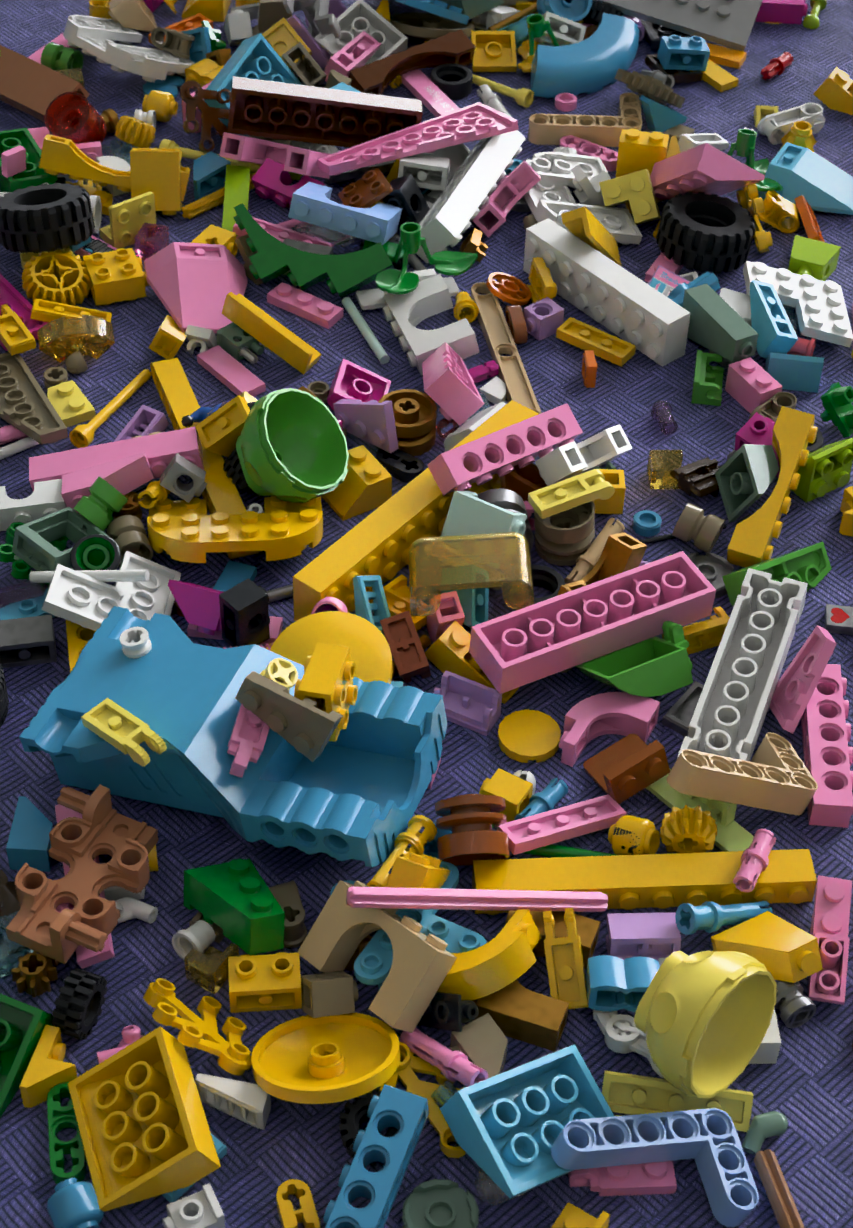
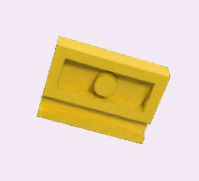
M533 257L528 277L530 285H527L532 293V303L546 297L553 300L557 295V285L551 278L550 269L546 266L543 257Z

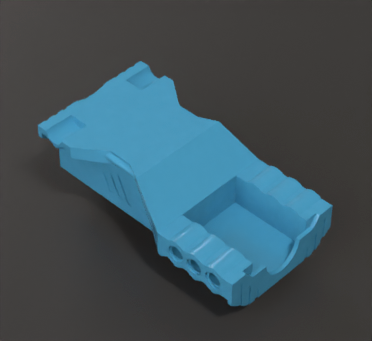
M113 606L108 613V617L100 624L101 627L95 631L93 638L82 649L70 674L60 685L53 689L46 699V703L40 707L36 717H33L28 728H25L19 737L25 752L42 750L50 754L60 784L93 791L100 784L109 788L112 795L223 817L234 831L249 842L263 839L277 848L293 846L304 851L306 854L313 855L322 852L337 858L339 861L355 859L365 861V866L375 867L380 863H384L394 850L396 837L400 833L405 832L409 820L412 818L431 782V776L435 774L438 768V761L441 758L442 741L445 739L448 723L443 695L424 692L412 686L394 687L383 681L365 682L354 677L353 685H357L358 695L355 705H350L347 727L345 730L341 729L336 742L328 741L323 752L314 762L298 752L294 746L270 728L260 758H258L257 763L249 761L243 777H237L229 774L235 756L227 754L229 748L227 746L241 705L235 697L245 677L252 671L260 674L272 660L277 658L286 659L291 662L298 672V679L303 678L304 666L256 644L226 649L192 643L169 615L155 613L150 620H142L134 616L128 608ZM131 627H143L149 633L152 648L149 653L140 658L125 656L120 644V635ZM295 685L289 689L292 696H294ZM106 698H109L148 724L151 730L161 736L167 745V749L162 754H158L151 750L145 741L142 742L139 746H142L151 760L150 763L142 767L134 762L129 754L125 755L83 726L81 716Z

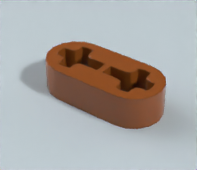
M506 306L505 317L515 344H526L527 325L521 306Z

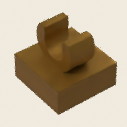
M474 228L461 243L459 252L478 253L476 261L481 262L486 256L484 252L488 249L485 243L480 242L483 233Z

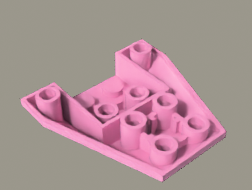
M172 242L144 261L147 282L182 332L186 331L188 325L213 330L217 334V330L232 323L231 320L222 314L226 295L232 292L235 295L240 293L244 296L248 281L244 266L224 245Z

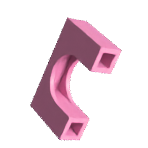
M223 133L220 157L263 164L269 158L285 165L284 171L328 179L330 175L318 169L317 159L331 154L250 136Z

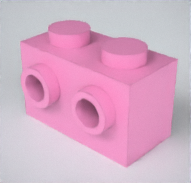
M751 357L729 364L725 391L750 414L756 407L765 403L776 393L782 392L783 386Z

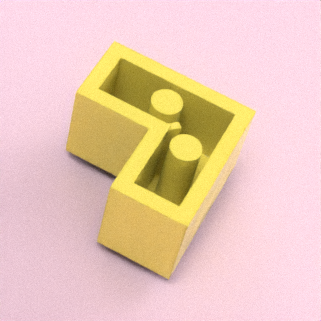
M647 169L599 182L605 207H613L630 202L634 222L637 225L661 218L650 174Z

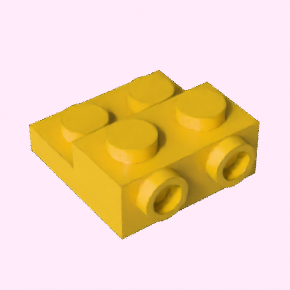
M284 17L262 34L282 60V55L299 42L312 55L309 47Z
M471 31L470 41L475 45L472 72H516L515 31Z

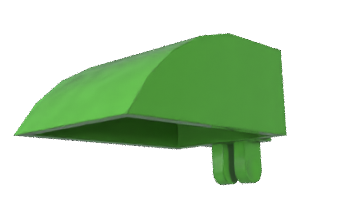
M665 621L663 623L664 638L662 639L652 637L576 666L585 675L628 694L642 697L661 696L693 683L691 674L692 662L687 652L689 641L685 640L682 625L672 621Z

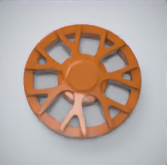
M494 272L489 275L486 281L488 290L494 296L511 305H526L532 297L529 287L520 279L510 274Z

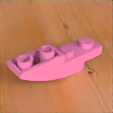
M820 875L817 877L810 934L818 939L823 970L808 976V997L811 1000L844 1005L852 880Z

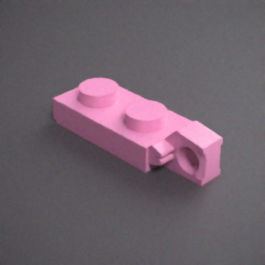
M242 703L227 746L229 747L227 754L235 756L229 774L240 778L243 777L249 761L257 763L258 758H260L270 729L265 722L246 709Z
M673 1161L579 1169L568 1173L570 1187L590 1186V1190L599 1192V1196L673 1194L676 1192L677 1187Z

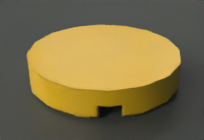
M529 709L514 711L505 716L499 724L498 740L500 749L513 760L521 763H528V760H537L536 763L544 762L553 757L559 749L561 737L559 725L550 715L541 711Z

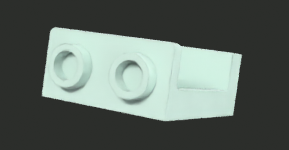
M469 490L454 491L438 545L493 571L510 570L517 559L516 550L519 540L526 531L525 521L527 515L524 513H513L479 499L477 493Z

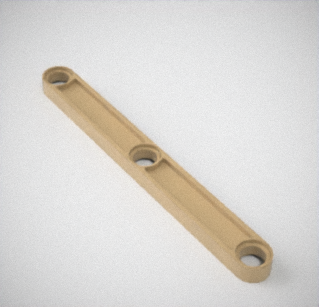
M485 282L475 283L471 287V298L479 308L477 318L492 359L499 365L498 375L506 385L508 403L513 400L541 414L542 412L498 298L488 290ZM501 354H508L511 356H501Z

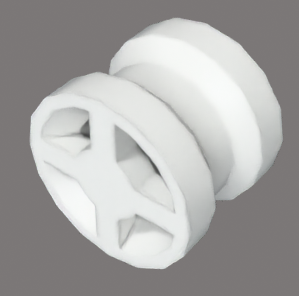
M141 109L135 110L134 118L151 124L156 129L155 110H149L148 112H143Z

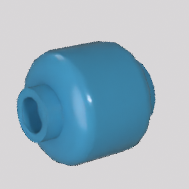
M70 1178L54 1187L55 1193L48 1199L46 1205L54 1228H100L99 1223L103 1219L104 1212L99 1209L94 1186L90 1182H77L76 1178Z

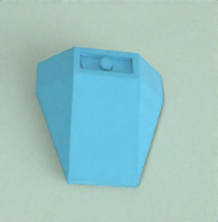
M786 142L770 162L765 174V178L772 179L783 187V191L775 192L795 205L794 199L802 195L813 211L853 215V177L810 149ZM759 191V197H762L764 200L766 192Z

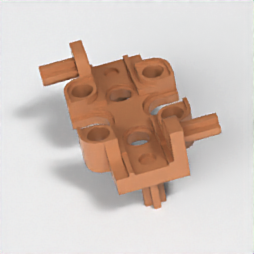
M100 784L91 796L70 787H63L60 790V797L57 799V803L82 814V819L68 817L61 820L49 833L51 842L49 856L67 864L70 868L68 874L58 880H51L43 872L25 863L15 877L20 910L6 927L7 938L38 952L44 957L52 958V964L55 966L59 962L65 964L79 945L96 953L104 949V942L118 924V919L120 918V911L116 909L115 901L99 897L104 889L118 886L138 894V892L141 893L150 879L148 854L159 841L158 829L148 826L146 822L142 821L141 823L117 813V810L112 809L110 789ZM101 854H107L112 857L109 862L103 864L94 861ZM62 903L74 905L72 910L66 908L60 913L55 910Z

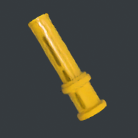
M414 815L408 822L407 830L396 837L394 842L395 849L366 886L386 887L390 877L388 872L394 865L396 856L409 858L410 853L422 855L425 844L436 837L437 828L435 824L426 816ZM424 827L423 832L419 833V830Z

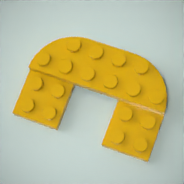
M276 496L264 497L265 513H257L255 511H246L242 514L216 512L212 515H207V499L193 497L188 503L185 500H171L167 498L164 502H157L152 508H149V515L147 517L148 539L151 547L157 553L165 550L173 560L188 563H206V553L266 551V561L283 560L301 555V551L306 549L307 545L314 548L323 537L321 496L305 503L287 502L278 499Z

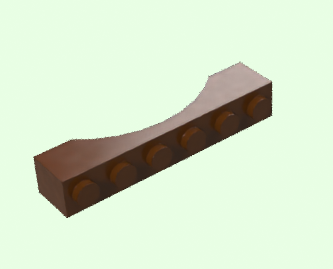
M461 29L450 32L439 38L431 39L423 44L410 47L402 52L394 53L391 56L349 71V78L352 79L350 86L363 93L382 95L386 87L398 75L401 76L407 72L422 68H435L447 63L463 66L472 63L475 45Z

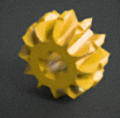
M126 115L120 117L115 128V136L119 140L139 148H150L155 138L156 129L154 126Z
M685 804L682 809L673 807L671 812L664 813L662 827H660V838H662V843L666 845L668 852L702 853L713 849L717 836L716 820L711 816V811H702L700 805L695 808H689Z

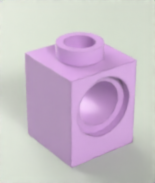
M549 297L524 307L527 333L531 334L538 341L555 334L556 329L563 324L564 308Z

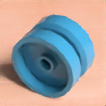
M537 0L538 14L543 15L548 11L577 23L589 13L592 6V0Z

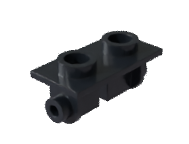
M437 991L417 1026L462 1032V1023L471 1022L477 1018L479 1009L473 1001L461 1000V994Z

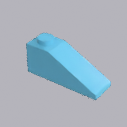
M752 280L750 282L751 327L758 333L757 352L760 357L767 359L770 352L787 354L798 338L773 284Z

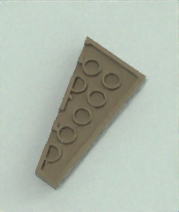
M9 352L0 354V418L41 445L55 443L61 439L68 438L67 427L21 355L15 354L11 356Z

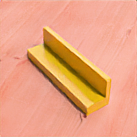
M585 206L561 214L563 224L576 237L622 267L616 239Z
M232 292L226 295L222 314L303 375L319 361L320 352L240 293L235 295Z

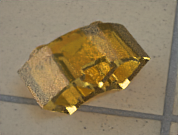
M82 315V318L65 319V316L47 323L37 331L39 350L59 363L66 360L70 354L79 351L82 355L99 359L115 343L112 323L90 315Z

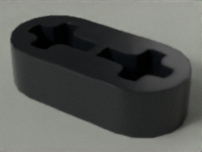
M380 448L376 452V459L392 477L404 483L411 482L424 471V463L419 458L399 449L389 453Z

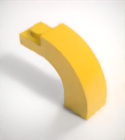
M517 910L499 934L481 947L467 952L451 953L456 957V960L437 991L461 994V1000L472 1001L497 992L521 977L536 962L532 950L541 939L530 911Z

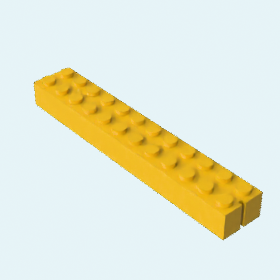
M511 400L452 449L536 416L539 413ZM427 468L293 576L294 620L297 621L311 615L314 606L325 597H334L341 600L346 605L348 613L355 611L353 578L355 576L380 575L382 584H384L388 580L393 579L404 566L411 564L417 555L427 549L430 543H433L441 536L454 491L443 496L432 473ZM498 474L492 475L493 479L487 483L478 486L475 482L471 484L472 487L468 490L479 495L490 489H500V477ZM365 587L366 592H372V587Z

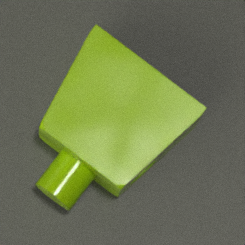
M795 235L788 270L791 273L807 274L815 279L826 281L837 268L841 246Z

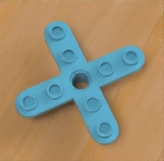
M441 861L440 866L449 869L450 873L440 889H455L459 882V870L452 863ZM346 880V881H345V882L350 883V884H353V885H354V883H355V881H351V880ZM335 884L330 891L331 894L334 891L337 884ZM398 909L396 912L401 918L405 915L423 926L420 932L426 936L430 933L446 942L448 946L445 950L449 953L467 952L487 943L482 935L436 916L435 914L439 909ZM383 929L377 931L354 962V975L363 984H380L385 981L390 972L393 949L391 941Z

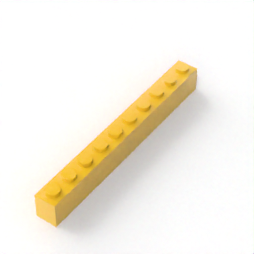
M790 849L770 851L768 856L769 864L766 870L759 875L752 892L740 891L735 887L736 884H733V879L741 866V856L744 851L473 860L472 889L602 892L608 896L607 909H664L679 907L683 903L700 906L706 901H714L719 905L767 901L769 904L812 902L817 878L810 850ZM475 910V914L495 915L509 913V911Z

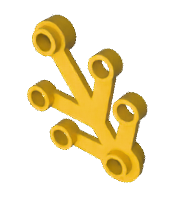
M756 183L742 187V190L736 191L738 203L742 205L743 209L746 208L754 219L756 228L753 238L757 251L761 254L769 252V247L773 246V240L770 231L765 232L757 217V213L764 212L765 208L762 197L758 195Z
M157 978L155 982L149 984L143 998L147 1004L155 1008L152 1014L153 1019L162 1025L180 1029L177 1035L180 1043L187 1047L197 1048L219 1056L217 1060L218 1065L230 1074L240 1076L244 1074L245 1070H249L252 1067L250 1050L241 1042V1037L246 1029V1024L236 1017H227L221 1029L226 1035L227 1041L218 1034L216 1017L222 1005L217 999L211 996L202 997L197 1006V1010L201 1014L200 1018L175 997L174 991L176 988L173 983L163 978Z
M399 1041L401 1062L396 1072L384 1084L396 1088L398 1079H400L407 1089L406 1092L427 1098L429 1109L427 1119L440 1136L441 1151L450 1158L464 1156L466 1152L461 1146L452 1147L448 1145L450 1142H456L434 1099L447 1102L458 1090L466 1087L460 1089L449 1087L448 1085L453 1084L455 1081H450L440 1073L441 1070L420 1057L414 1056L409 1047ZM414 1072L435 1075V1079L439 1084L421 1081ZM382 1084V1085L380 1086V1090H381V1091H382V1089H383V1087H384V1084Z

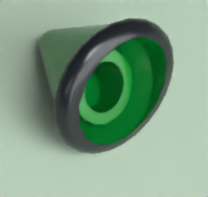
M87 535L73 546L70 553V563L74 570H116L121 562V549L112 538L106 535Z

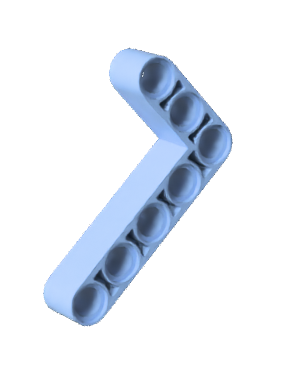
M718 1108L572 1120L564 1126L551 1148V1156L554 1162L565 1170L695 1159L712 1213L716 1220L726 1227L734 1228L739 1226L758 1204V1191L734 1123L725 1111Z

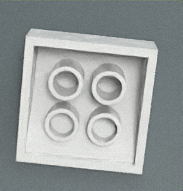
M357 0L336 18L341 27L339 38H335L333 33L322 35L321 32L314 38L323 49L333 56L361 32L365 31L381 43L379 49L365 65L391 56L394 53L407 50L408 38L363 0Z

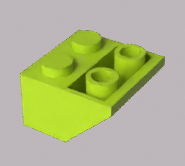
M853 438L828 444L809 453L805 467L800 466L798 474H801L796 491H792L807 503L824 496L830 491L845 486L850 479L853 463Z

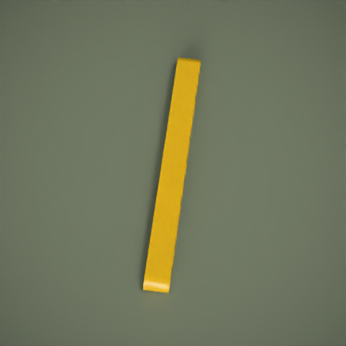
M176 357L151 362V374L155 387L174 430L195 427L200 422H194L190 427L183 426L181 422L184 416H190L200 406L179 359ZM200 439L204 471H206L205 482L207 483L201 494L204 499H207V508L210 515L216 512L228 514H242L246 512L237 488L231 482L233 479L226 476L227 472L223 470L225 462L222 455L206 450ZM260 551L227 552L230 559L257 554Z

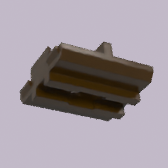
M706 457L670 471L671 476L678 481L677 487L689 496H691L692 492L700 498L708 494L716 497L720 490L715 473L721 467L717 465L718 461L716 459L711 460Z

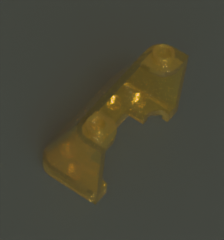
M507 532L420 538L415 540L409 548L411 616H427L436 612L441 602L440 591L502 587L504 602L510 608L519 610L534 604L530 549L528 540L520 533Z

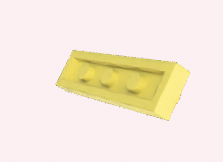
M604 1071L602 1094L612 1112L636 1115L718 1108L725 1111L731 1117L736 1131L747 1132L750 1126L753 1092L725 1089L712 1098H698L696 1096H687L681 1090L671 1085L666 1079Z

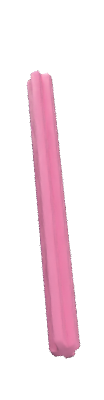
M349 887L346 897L347 905L352 908L565 912L566 908H573L574 912H604L607 910L608 896L602 892Z

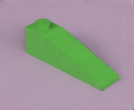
M822 541L724 575L722 578L730 603L734 607L738 594L741 595L742 583L748 568L771 573V580L782 582L783 578L786 577L808 583L807 591L810 588H814L832 568Z

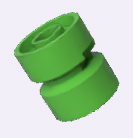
M54 42L48 43L43 49L41 64L74 79L79 76L83 67V54L79 50Z
M98 477L89 488L90 495L83 496L73 509L104 532L113 520L112 513L120 512L128 502V499L104 479Z

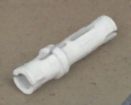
M483 84L479 87L482 92L478 89L477 95L482 99L483 104L512 117L501 103L502 100L499 95H496L489 85Z

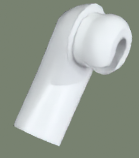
M124 897L115 901L116 909L120 911L118 923L137 918L152 924L158 915L157 907L132 897Z

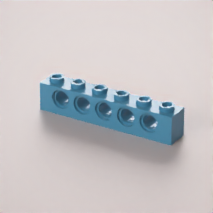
M384 1084L380 1096H373L367 1113V1117L370 1118L366 1130H359L354 1142L353 1152H356L352 1164H346L341 1172L338 1187L341 1190L336 1201L331 1200L326 1208L323 1222L326 1223L325 1228H384L429 1115L427 1098ZM387 1127H394L399 1130L392 1137H384L380 1134ZM375 1161L385 1165L378 1172H369L365 1169L368 1164ZM358 1197H367L371 1200L364 1208H355L351 1205L352 1201Z

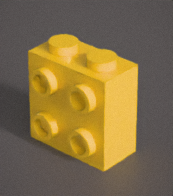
M119 248L115 251L96 252L83 256V261H86L85 266L92 282L90 292L96 306L146 297L145 287L149 286V283L146 280V272L143 271L141 258L136 257L133 248Z
M317 642L312 655L306 657L304 675L302 679H298L296 682L294 696L300 700H304L307 697L317 702L316 708L328 714L333 710L343 715L329 741L336 742L341 729L345 730L347 727L350 705H355L357 700L358 687L353 685L356 666L355 662L351 661L350 647Z

